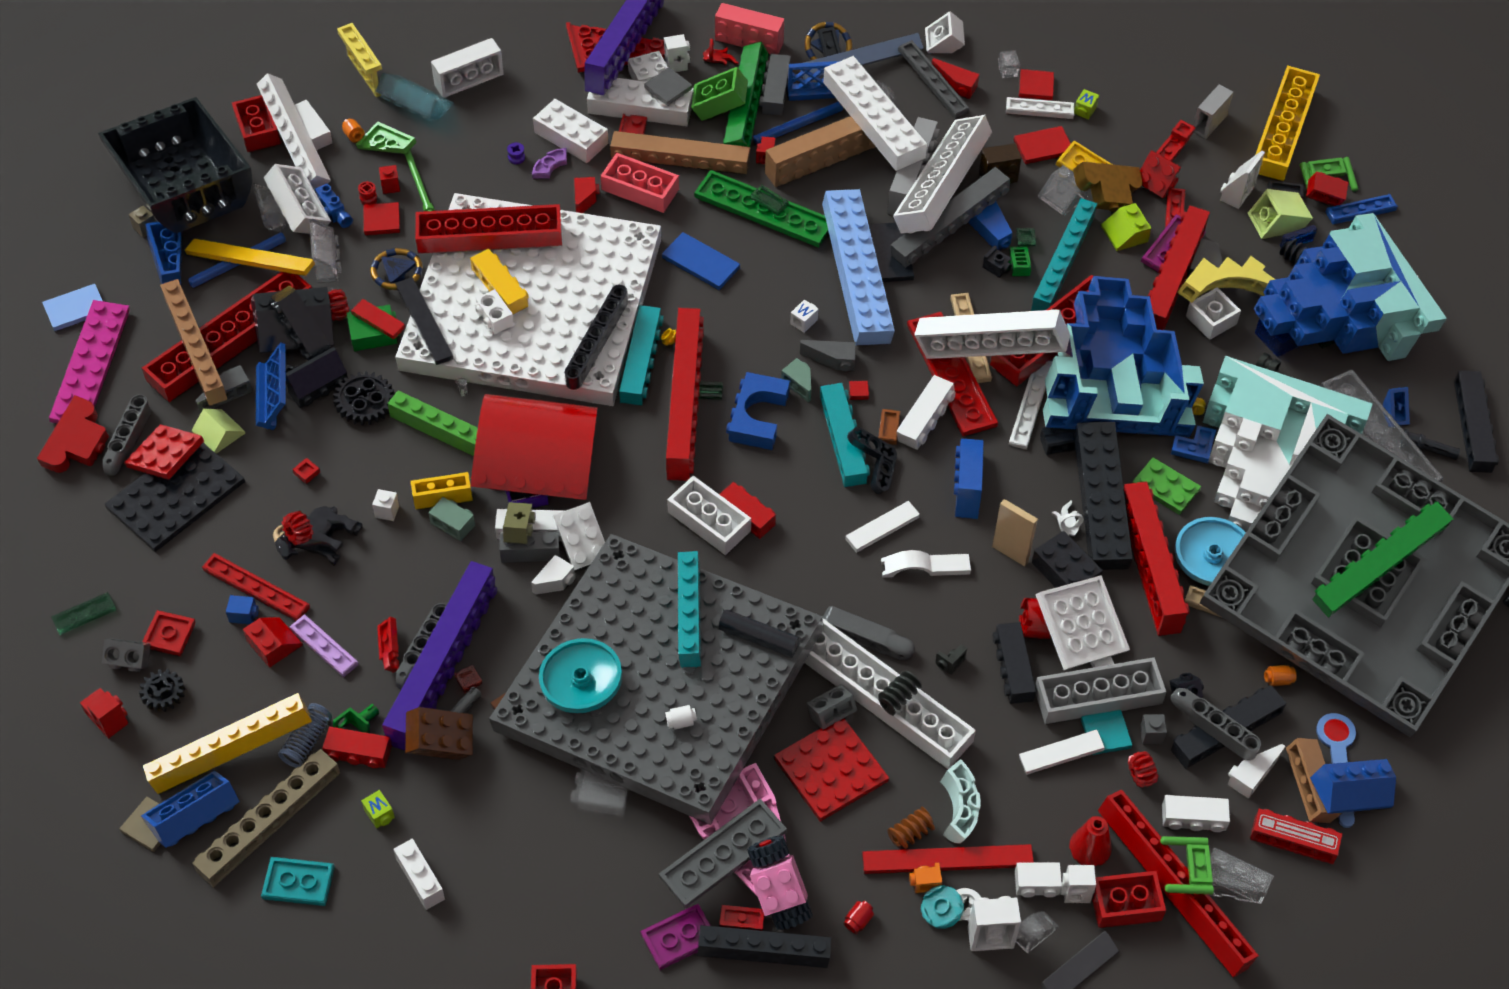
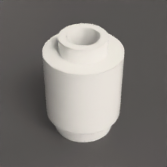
M690 705L673 708L669 712H665L669 729L674 728L676 730L693 726V721L697 720L695 708L690 709Z

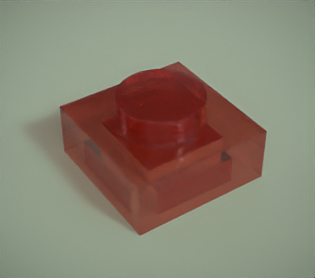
M473 665L454 674L464 693L469 691L471 687H477L482 684V680Z

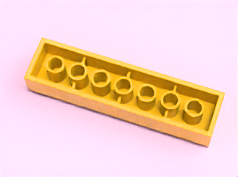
M1287 65L1256 154L1261 151L1265 152L1259 170L1260 175L1284 181L1320 74Z

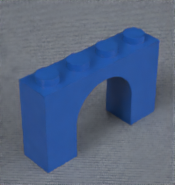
M746 372L745 379H741L739 389L741 392L736 395L735 404L737 405L736 408H732L731 423L728 422L726 433L729 434L730 442L773 450L777 437V424L755 420L746 413V410L751 405L759 402L786 406L790 392V381Z

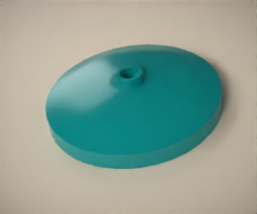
M588 638L574 639L558 645L545 657L539 670V683L546 700L554 707L569 713H586L601 708L613 699L622 682V667L615 651L603 642Z

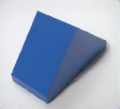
M1408 387L1389 389L1382 405L1390 426L1410 424Z

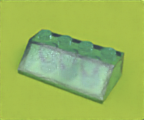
M382 73L375 91L381 94V98L388 101L393 100L395 105L399 107L405 106L409 112L413 114L419 113L422 115L421 118L427 121H431V119L439 120L454 103L395 74Z

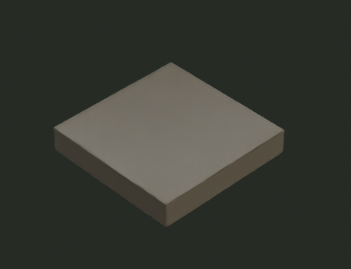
M146 796L119 829L126 836L155 852L161 843L151 832L141 815L156 807L159 803Z

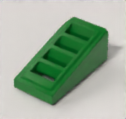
M1010 247L1012 276H1030L1031 262L1028 247Z

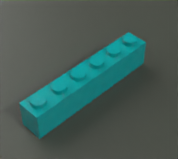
M639 305L619 391L620 403L642 405L643 399H647L648 387L646 386L651 382V373L649 372L650 369L654 368L655 359L653 355L657 354L658 349L656 340H660L661 330H659V327L663 326L664 323L661 308Z
M842 383L820 386V400L844 487L866 484L867 476H870L868 464L865 465L864 462L866 459L865 452L853 446L847 438L848 432L857 427L856 420L852 419L851 416L853 415L852 405H848L847 402L849 400L848 391L844 390Z
M698 551L678 552V655L681 668L701 666L700 562Z

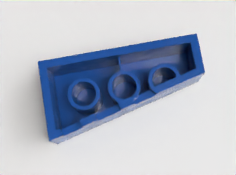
M961 438L960 446H956L955 457H959L955 460V469L958 470H955L954 482H957L954 484V495H956L955 517L978 519L982 493L983 440Z

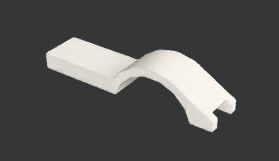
M909 550L881 558V564H885L886 570L882 573L883 578L894 577L897 573L907 569L924 570L930 576L970 575L971 572L969 554L929 555L922 551Z

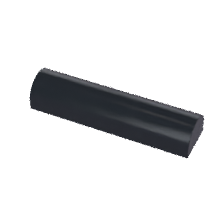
M728 609L722 613L719 621V630L792 658L801 644V637Z

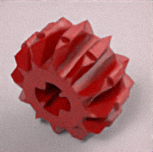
M341 289L329 291L331 319L334 321L347 318L346 312H349V306L345 292Z
M297 511L283 517L281 522L282 530L285 532V536L288 537L289 542L298 545L312 539L314 534L313 526L310 524V520L307 519L306 514Z
M1137 752L1129 756V770L1133 781L1138 787H1148L1157 782V769L1148 752Z

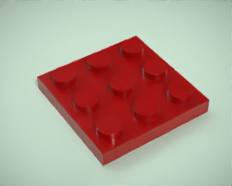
M160 424L124 463L127 468L169 480L200 447L204 439L201 435Z

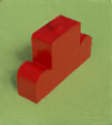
M74 395L37 457L42 467L61 473L69 468L70 458L88 466L94 464L98 455L104 451L109 435L105 427L95 423L98 413L92 402Z

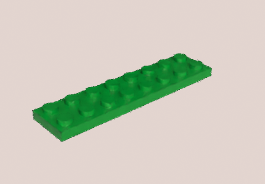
M713 170L709 171L694 192V197L818 248L829 233L825 215Z

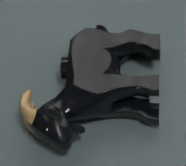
M322 506L314 509L307 516L314 532L312 539L308 542L298 545L289 542L288 537L284 535L285 533L281 532L283 529L282 525L274 530L273 538L276 549L284 560H288L292 555H298L294 548H299L322 555L335 566L340 559V555L336 554L339 548H342L343 542L332 539L333 532L345 528L347 533L357 535L363 525L361 522L349 519L346 515H338V510L335 506L332 508Z

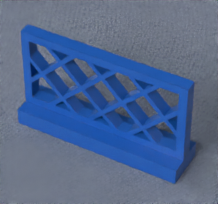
M840 61L789 64L787 84L789 101L836 98L823 83L824 78L820 79L818 76L824 73L825 67ZM811 69H818L814 74L810 72ZM792 70H801L797 75L792 72ZM805 74L810 76L806 80L801 78Z
M280 343L266 363L259 362L256 366V426L271 430L275 429L277 415L286 404V357L284 343Z

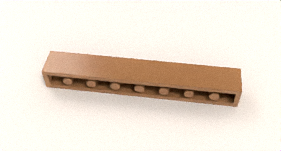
M614 131L610 145L611 158L616 153L641 162L747 174L750 160V147Z
M176 279L161 284L164 299L209 406L227 400L224 386L179 280Z

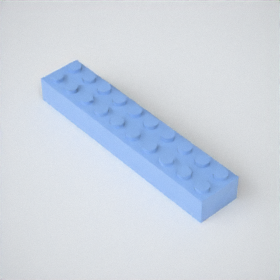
M860 189L826 191L822 206L854 342H856L855 346L891 344L895 330Z

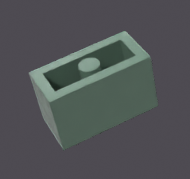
M444 497L428 512L432 525L459 541H462L475 526L474 515L470 510H464L453 500H448Z

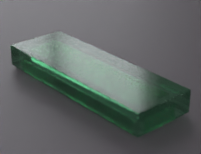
M106 592L53 615L51 618L59 635L114 612L116 608L109 593Z

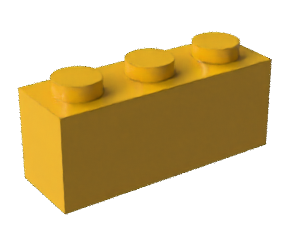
M468 472L411 481L415 509L434 507L442 497L453 500L456 503L473 501Z

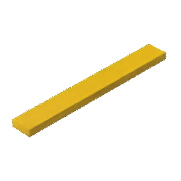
M193 239L185 249L187 255L306 276L315 265L313 259L200 239Z

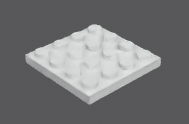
M1102 575L1035 594L1064 670L1130 650Z

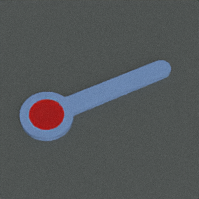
M1338 713L1326 714L1317 723V736L1324 745L1330 748L1332 764L1348 762L1346 748L1353 743L1356 737L1355 726L1344 715ZM1354 811L1343 812L1338 816L1341 826L1345 828L1353 826L1355 822Z

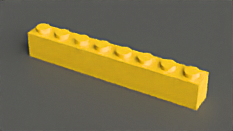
M298 693L143 765L147 781L155 792L160 794L312 722L308 709Z

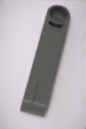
M138 394L131 398L108 444V450L103 458L105 475H117L136 445L151 414L149 403L144 395Z
M438 603L432 608L406 651L403 662L396 672L397 688L402 689L415 665L411 663L416 662L423 650L420 647L426 645L432 634L430 631L434 630L440 619L439 616L442 615L447 604Z
M829 606L823 616L824 620L861 646L899 660H907L914 655V643L910 639L898 635L892 629L833 606Z
M1178 688L1172 693V704L1184 712L1192 723L1245 760L1256 758L1261 747V740L1258 736L1207 700L1199 698L1190 690ZM1184 692L1186 696H1181L1180 693Z

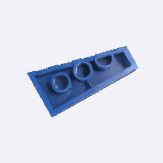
M159 222L146 223L147 239L161 284L178 279L181 285L183 231L179 233L172 232Z

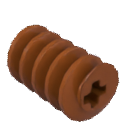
M921 806L920 810L914 811V815L909 814L907 819H902L900 823L894 825V828H889L887 831L895 846H902L904 849H907V841L913 845L915 844L914 836L921 840L920 832L928 835L927 827L931 831H934L935 827L929 812Z

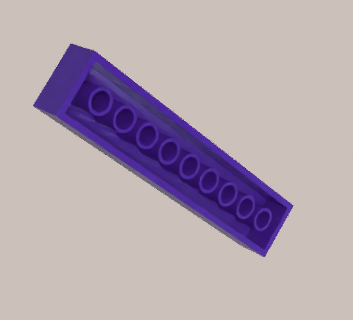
M626 0L585 61V91L604 96L607 90H610L612 82L617 79L619 71L623 70L625 62H628L630 54L635 51L637 43H640L642 35L646 34L647 28L651 26L653 18L658 14V10L663 7L664 0Z
M473 561L469 563L382 724L384 734L390 737L393 747L405 751L407 711L418 707L436 709L437 700L440 695L444 694L448 679L453 677L457 662L459 663L462 660L463 651L466 646L470 645L474 630L479 628L480 618L483 614H486L489 601L497 593L493 568Z

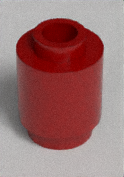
M857 901L845 916L844 926L854 934L862 931L874 916L873 907L866 901Z

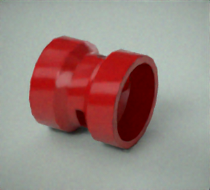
M369 181L362 182L358 186L361 203L363 205L375 204L378 198L374 183Z

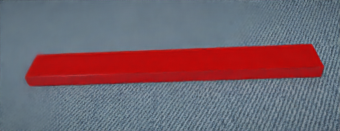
M1031 844L862 852L864 874L914 872V869L920 866L934 867L935 863H939L940 871L1016 868L1017 863H1034Z

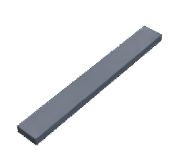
M915 33L804 63L842 61L854 56L863 66L901 56L902 54L898 51V47L911 40L920 50L923 49L919 34ZM817 68L810 70L813 74L818 71ZM807 74L803 75L804 80L810 77Z

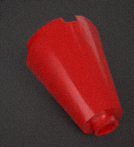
M1099 816L1091 817L1072 835L1069 847L1072 857L1079 864L1101 866L1109 859L1112 852V844L1108 824L1104 818Z

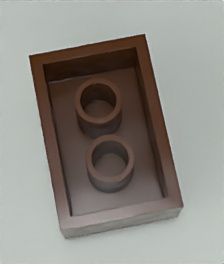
M424 707L407 711L405 753L456 760L472 756L473 715Z

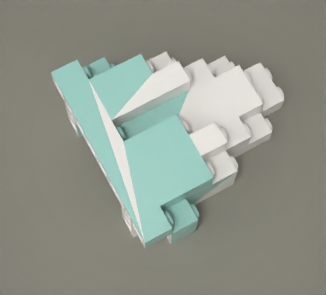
M1225 356L1203 423L1219 428L1208 462L1226 468L1214 503L1231 508L1228 521L1235 523L1247 532L1326 414L1331 415L1362 434L1373 403Z

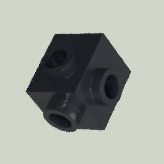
M1183 673L1180 677L1169 680L1172 693L1178 688H1185L1199 698H1203L1202 690H1204V685L1199 677L1191 673ZM1184 692L1180 693L1181 696H1186Z

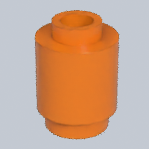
M346 119L343 122L342 130L351 142H358L363 138L365 132L356 120Z
M1289 665L1269 666L1264 672L1265 682H1268L1269 686L1291 685V683L1296 681V670Z

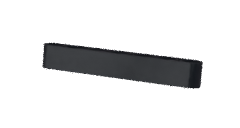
M619 284L612 287L565 368L564 374L567 388L576 390L582 386L627 307L628 292L624 285Z

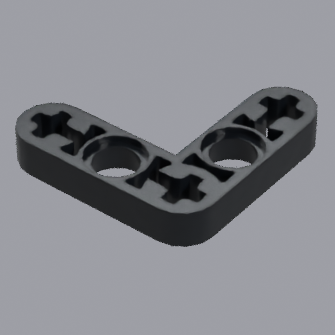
M855 427L848 432V441L853 446L876 458L871 488L875 493L882 494L890 488L897 452L892 445L863 428ZM869 441L874 443L875 449L871 448ZM881 465L886 468L887 473L882 471Z

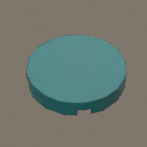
M939 885L931 888L923 897L924 900L921 904L922 916L931 926L946 929L955 925L960 920L964 911V903L962 897L954 888Z

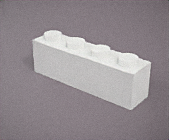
M936 375L932 377L897 429L896 433L899 442L918 450L921 444L923 445L926 442L928 433L935 428L938 418L944 415L946 406L955 398L954 383Z
M497 509L495 524L497 539H500V534L503 533L507 509ZM532 510V512H536L533 532H558L553 515L564 512L563 510Z

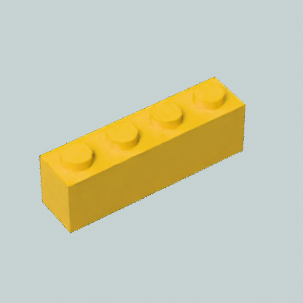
M487 249L470 258L472 271L489 292L496 290L512 314L528 307L529 295L527 291L519 286L518 280L510 275L508 268L500 263L499 257Z

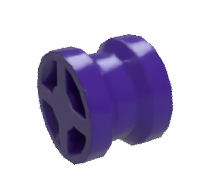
M517 142L511 143L507 147L509 162L515 165L523 163L525 160L524 146Z

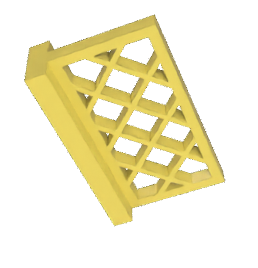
M353 23L337 28L338 35L346 45L348 57L376 98L381 96L377 71L382 70L381 63Z

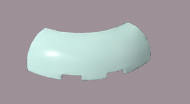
M961 759L947 770L940 781L948 791L953 804L952 822L943 836L954 843H962L973 831L978 821L981 806L980 793L977 792L974 783L976 780Z

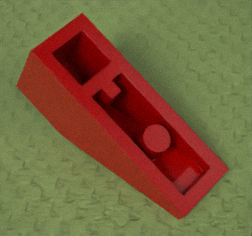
M935 58L932 59L934 67L955 92L962 97L970 99L978 87L979 74Z

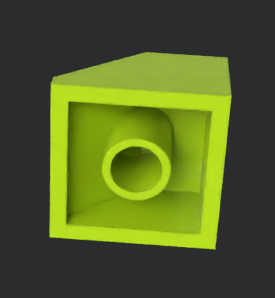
M1136 203L1119 208L1101 224L1102 229L1116 251L1149 241L1151 226Z

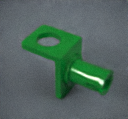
M370 704L360 713H357L350 707L333 720V727L344 728L351 723L359 731L370 733L369 721L379 715V710L376 706L374 707V704ZM343 718H345L344 721H343L340 725H338L339 722H340Z

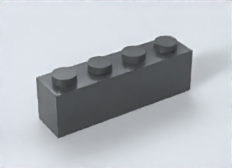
M771 54L770 60L766 62V70L768 72L764 73V82L766 84L762 85V94L764 96H760L759 105L762 107V114L783 115L788 84L789 64H791L790 55Z

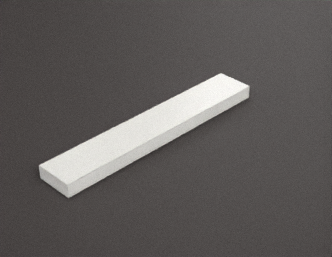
M1047 361L1044 366L1030 375L1009 440L1010 446L1027 450L1046 390L1045 378L1053 361Z

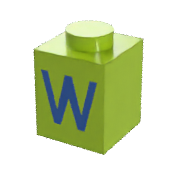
M1084 89L1075 103L1074 114L1089 120L1097 108L1099 95Z
M380 790L361 800L364 811L376 829L389 824L395 818L392 807Z

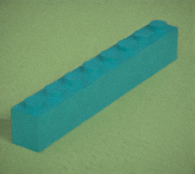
M1080 198L1033 297L1031 311H1045L1055 303L1093 222L1097 203Z

